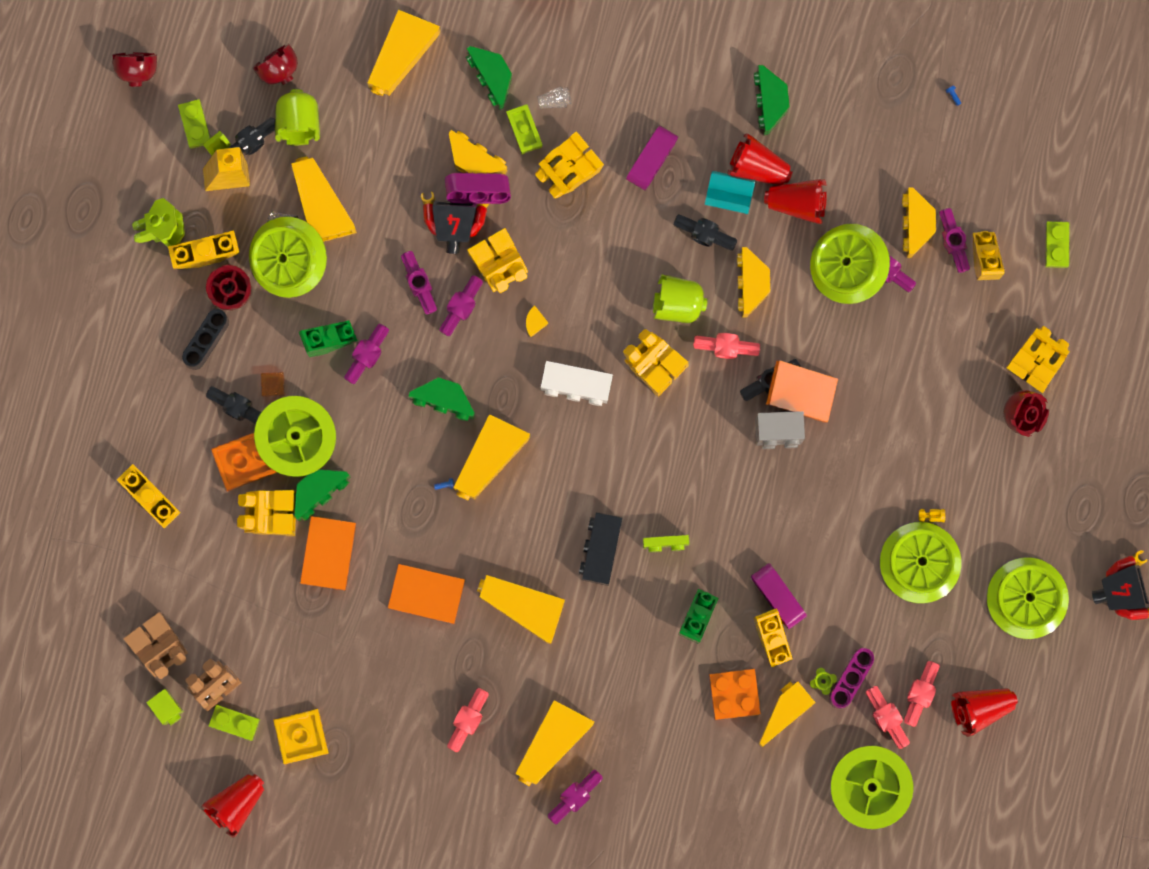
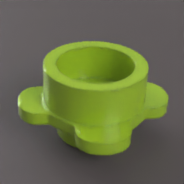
M819 668L816 670L814 680L810 681V686L813 689L821 690L822 694L828 695L831 692L830 688L833 683L837 681V677L834 674L830 675L825 672V669Z

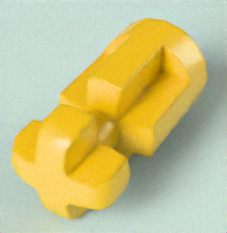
M920 509L918 513L919 521L924 522L925 518H929L930 522H945V509H930L929 513H926L925 509Z

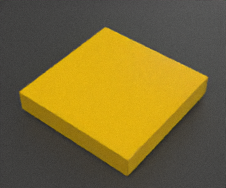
M318 709L273 720L284 765L329 754Z

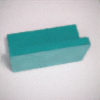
M712 171L704 205L748 214L755 180Z

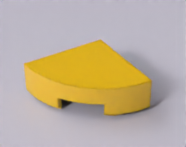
M536 306L531 308L526 318V328L530 337L548 325L547 320Z

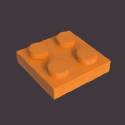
M755 669L709 674L715 720L761 714Z

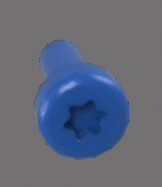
M953 85L945 91L950 93L956 106L961 104V101L954 91L956 87Z
M450 478L448 482L434 484L435 490L446 487L453 489L455 481L453 478Z

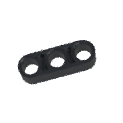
M213 309L208 313L184 350L182 359L189 369L198 370L205 364L227 330L229 319L223 310ZM217 315L224 317L223 323L219 326L212 324L213 318ZM205 334L211 335L212 338L211 342L207 345L200 343L201 337ZM191 354H199V360L196 363L191 364L188 362Z

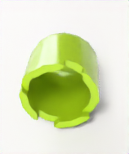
M293 89L290 93H286L278 99L275 111L276 141L280 142L283 139L287 140V145L299 146L308 145L311 139L315 141L320 139L318 103L313 96L304 93L301 89Z
M660 275L657 284H661L660 293L655 292L653 313L655 314L653 319L681 323H692L697 320L701 311L705 312L707 307V298H704V291L701 285L687 279Z

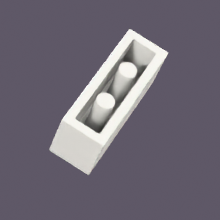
M546 361L541 390L545 391L544 394L547 396L558 397V394L566 395L568 400L579 402L581 398L589 400V404L602 406V403L607 404L613 374Z

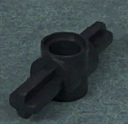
M270 117L256 128L251 125L245 127L235 136L236 142L228 148L240 147L242 154H254L264 145V138L275 131V119Z
M678 214L674 220L673 225L691 233L692 240L703 246L710 247L714 243L733 251L737 244L736 238L720 232L719 225L708 219L700 218L697 222Z
M793 359L787 362L789 364L801 367L797 359ZM775 366L765 370L756 377L755 382L740 390V395L744 401H749L763 392L765 394L769 393L770 385L765 382V376L773 375Z
M211 386L206 393V398L223 406V412L238 421L247 419L256 424L262 413L251 407L252 401L236 392L229 395Z

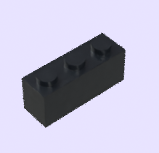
M597 512L595 518L590 517L588 530L592 531L590 540H585L583 550L584 553H587L586 562L581 561L578 574L583 575L582 581L609 586L622 517Z

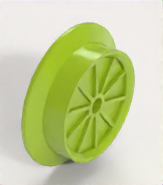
M279 217L268 221L255 233L249 249V263L255 279L265 290L276 296L291 298L308 293L320 282L325 272L327 254L324 242L313 226L299 218Z
M844 224L826 232L816 243L810 260L811 275L816 287L827 298L842 304L860 303L874 296L884 285L890 268L889 252L882 238L872 229L859 224ZM851 260L850 264L846 266L847 261Z
M287 396L272 402L262 411L256 422L254 441L259 456L268 467L286 476L299 477L314 473L327 463L335 448L336 430L329 413L320 404L306 397ZM291 435H296L298 440L292 439Z
M913 522L895 530L882 547L880 570L886 585L895 595L912 603H930L944 597L953 589L961 572V554L955 540L944 529L931 523ZM919 558L924 560V566L919 565Z
M1025 557L1004 564L993 575L988 586L987 605L992 619L1004 632L1017 638L1036 639L1051 633L1060 625L1068 609L1069 595L1063 577L1052 565L1040 559ZM1027 594L1032 597L1031 602L1026 600Z
M865 746L849 752L839 761L831 779V795L839 813L848 822L865 829H880L892 825L906 813L913 797V779L908 766L896 753L883 747ZM870 783L874 784L875 786L873 792H870L868 790V785Z

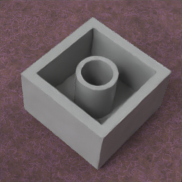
M804 411L758 413L755 418L756 446H762V449H775L777 445H784V448H798V445L802 444L805 439Z

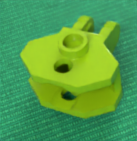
M164 198L155 200L150 211L144 214L145 218L134 221L132 224L133 230H145L134 235L136 243L154 240L156 243L162 242L169 247L179 244L185 235L182 213Z

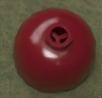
M288 43L286 46L283 45L268 54L263 63L257 62L252 67L256 75L263 82L272 85L281 82L282 85H285L294 79L292 74L297 69L298 60L295 51Z
M147 52L112 54L114 72L120 80L128 82L129 86H142V82L150 80L156 72L157 54Z
M224 265L211 272L207 279L206 292L208 298L214 306L222 310L233 311L240 309L251 296L252 285L250 278L244 270L237 266Z
M1022 390L1011 395L1003 409V417L1007 426L1015 433L1027 437L1032 436L1030 434L1034 432H1040L1049 416V409H1046L1045 403L1047 399L1042 394L1028 390Z

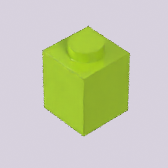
M168 689L162 690L146 702L162 725L169 723L171 726L182 718L180 714L184 711Z

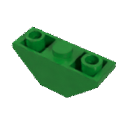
M472 46L468 47V55L465 58L471 68L475 67L479 74L476 77L482 87L486 86L490 92L487 96L493 106L497 105L499 110L504 109L512 81V72L501 54Z
M758 65L757 72H754V85H759V94H756L757 108L761 107L762 116H758L759 129H763L764 135H769L789 110L788 85L764 65Z
M350 320L299 331L309 358L330 353L358 341Z
M438 377L409 393V399L413 400L412 404L425 408V405L433 406V410L438 413L446 414L448 411L455 413V418L468 421L469 418L474 420L475 413L461 385Z
M317 470L302 479L297 484L294 514L298 521L302 519L304 521L308 520L315 513L313 509L319 504L324 506L332 499L331 494L337 489L340 492L350 483L348 480L351 478L350 475L345 471Z
M698 589L678 635L699 644L719 598Z

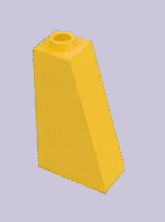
M398 10L367 82L371 92L379 96L384 94L390 96L440 34V26Z
M240 147L216 150L203 168L205 191L250 186L248 164Z
M306 156L296 159L295 163H291L306 221L316 229L323 242L357 233L354 223L313 158L309 159Z
M489 414L455 483L454 490L458 491L456 495L465 500H469V498L476 499L529 441L530 433Z
M486 575L485 580H480L477 592L481 593L480 599L544 642L552 643L565 602L564 599Z
M554 700L516 772L519 775L518 781L528 786L531 783L537 784L593 726L594 721Z

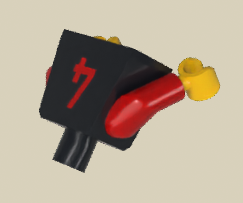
M431 192L432 197L429 200H425L424 193H422L424 222L431 234L436 235L438 241H447L446 253H460V242H469V238L476 236L484 225L489 204L435 201L433 192Z
M1140 550L1133 556L1117 560L1106 571V577L1102 579L1103 589L1092 591L1095 604L1107 602L1109 610H1114L1118 616L1130 620L1149 618V601L1140 566L1146 563L1148 559L1144 561L1138 559V555L1144 551Z

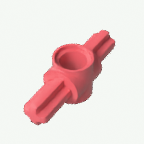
M718 333L716 338L695 336L693 343L695 349L714 351L716 357L735 359L737 354L759 356L760 353L759 343L739 341L738 335L730 333Z
M928 661L926 663L920 680H914L907 699L911 703L904 718V723L915 727L923 708H929L936 692L933 683L940 668L935 662Z
M877 686L868 689L866 695L876 710L873 712V717L881 731L889 732L898 749L909 745L910 741L900 726L903 719L896 706L891 702L887 704Z
M477 688L468 706L464 705L461 707L453 722V726L456 729L447 744L449 749L459 752L467 735L475 733L483 717L480 711L489 696V693L485 690Z

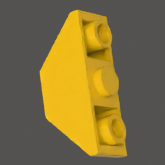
M451 130L449 132L455 169L461 173L506 174L507 166L502 158L497 155L492 157L487 154L485 147L479 143L472 144L468 141V136L460 131L455 133Z
M908 187L906 194L902 195V207H906V216H903L902 228L906 229V238H903V252H907V258H912L936 233V209L913 187Z
M234 230L168 247L173 269L199 268L222 262L240 253Z
M982 231L973 233V258L977 280H1000L1004 275V266L995 232Z
M742 247L741 254H737V267H741V276L737 277L738 289H742V298H738V311H742V317H748L770 293V269L747 247Z
M134 464L117 479L163 528H166L181 513Z
M777 608L754 617L753 620L771 667L791 660L792 655Z

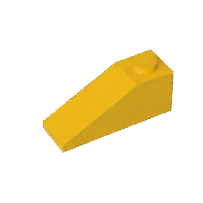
M790 681L780 689L783 694L778 697L758 743L761 747L816 703L799 682L793 684Z

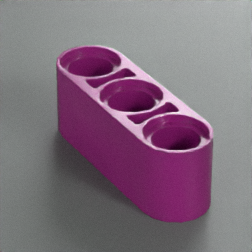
M659 125L633 165L626 180L646 191L679 137Z
M452 173L445 177L446 197L451 203L503 204L511 199L509 178L505 174Z
M770 563L750 576L772 609L777 608L780 619L788 630L807 617L803 608Z
M861 648L852 655L830 693L829 701L834 708L842 709L851 703L874 663V654L870 649ZM859 653H866L868 655L869 662L867 665H861L858 662L857 657ZM849 672L857 675L858 680L855 685H851L846 681V675ZM837 692H843L846 696V701L842 705L837 704L834 700Z

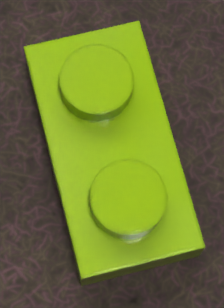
M200 99L179 104L178 108L189 148L203 146L210 139V134Z
M527 104L506 111L521 154L543 147Z
M1046 222L1045 267H1069L1070 222Z
M689 535L643 538V549H648V552H662V548L671 547V551L685 550L684 546H689Z
M216 705L209 727L253 741L260 719Z

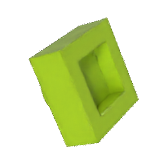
M219 131L204 143L203 146L212 156L216 150L230 147L231 143Z

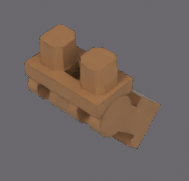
M159 612L143 624L147 631L140 626L123 639L151 674L162 679L168 675L169 670L167 668L174 663L177 666L187 661L186 654L188 652L162 612Z
M212 659L207 660L203 664L202 668L205 672L200 677L196 674H191L186 679L188 690L208 712L224 699L222 697L223 693L225 696L229 695L242 683L228 665L223 666L219 660L215 662Z

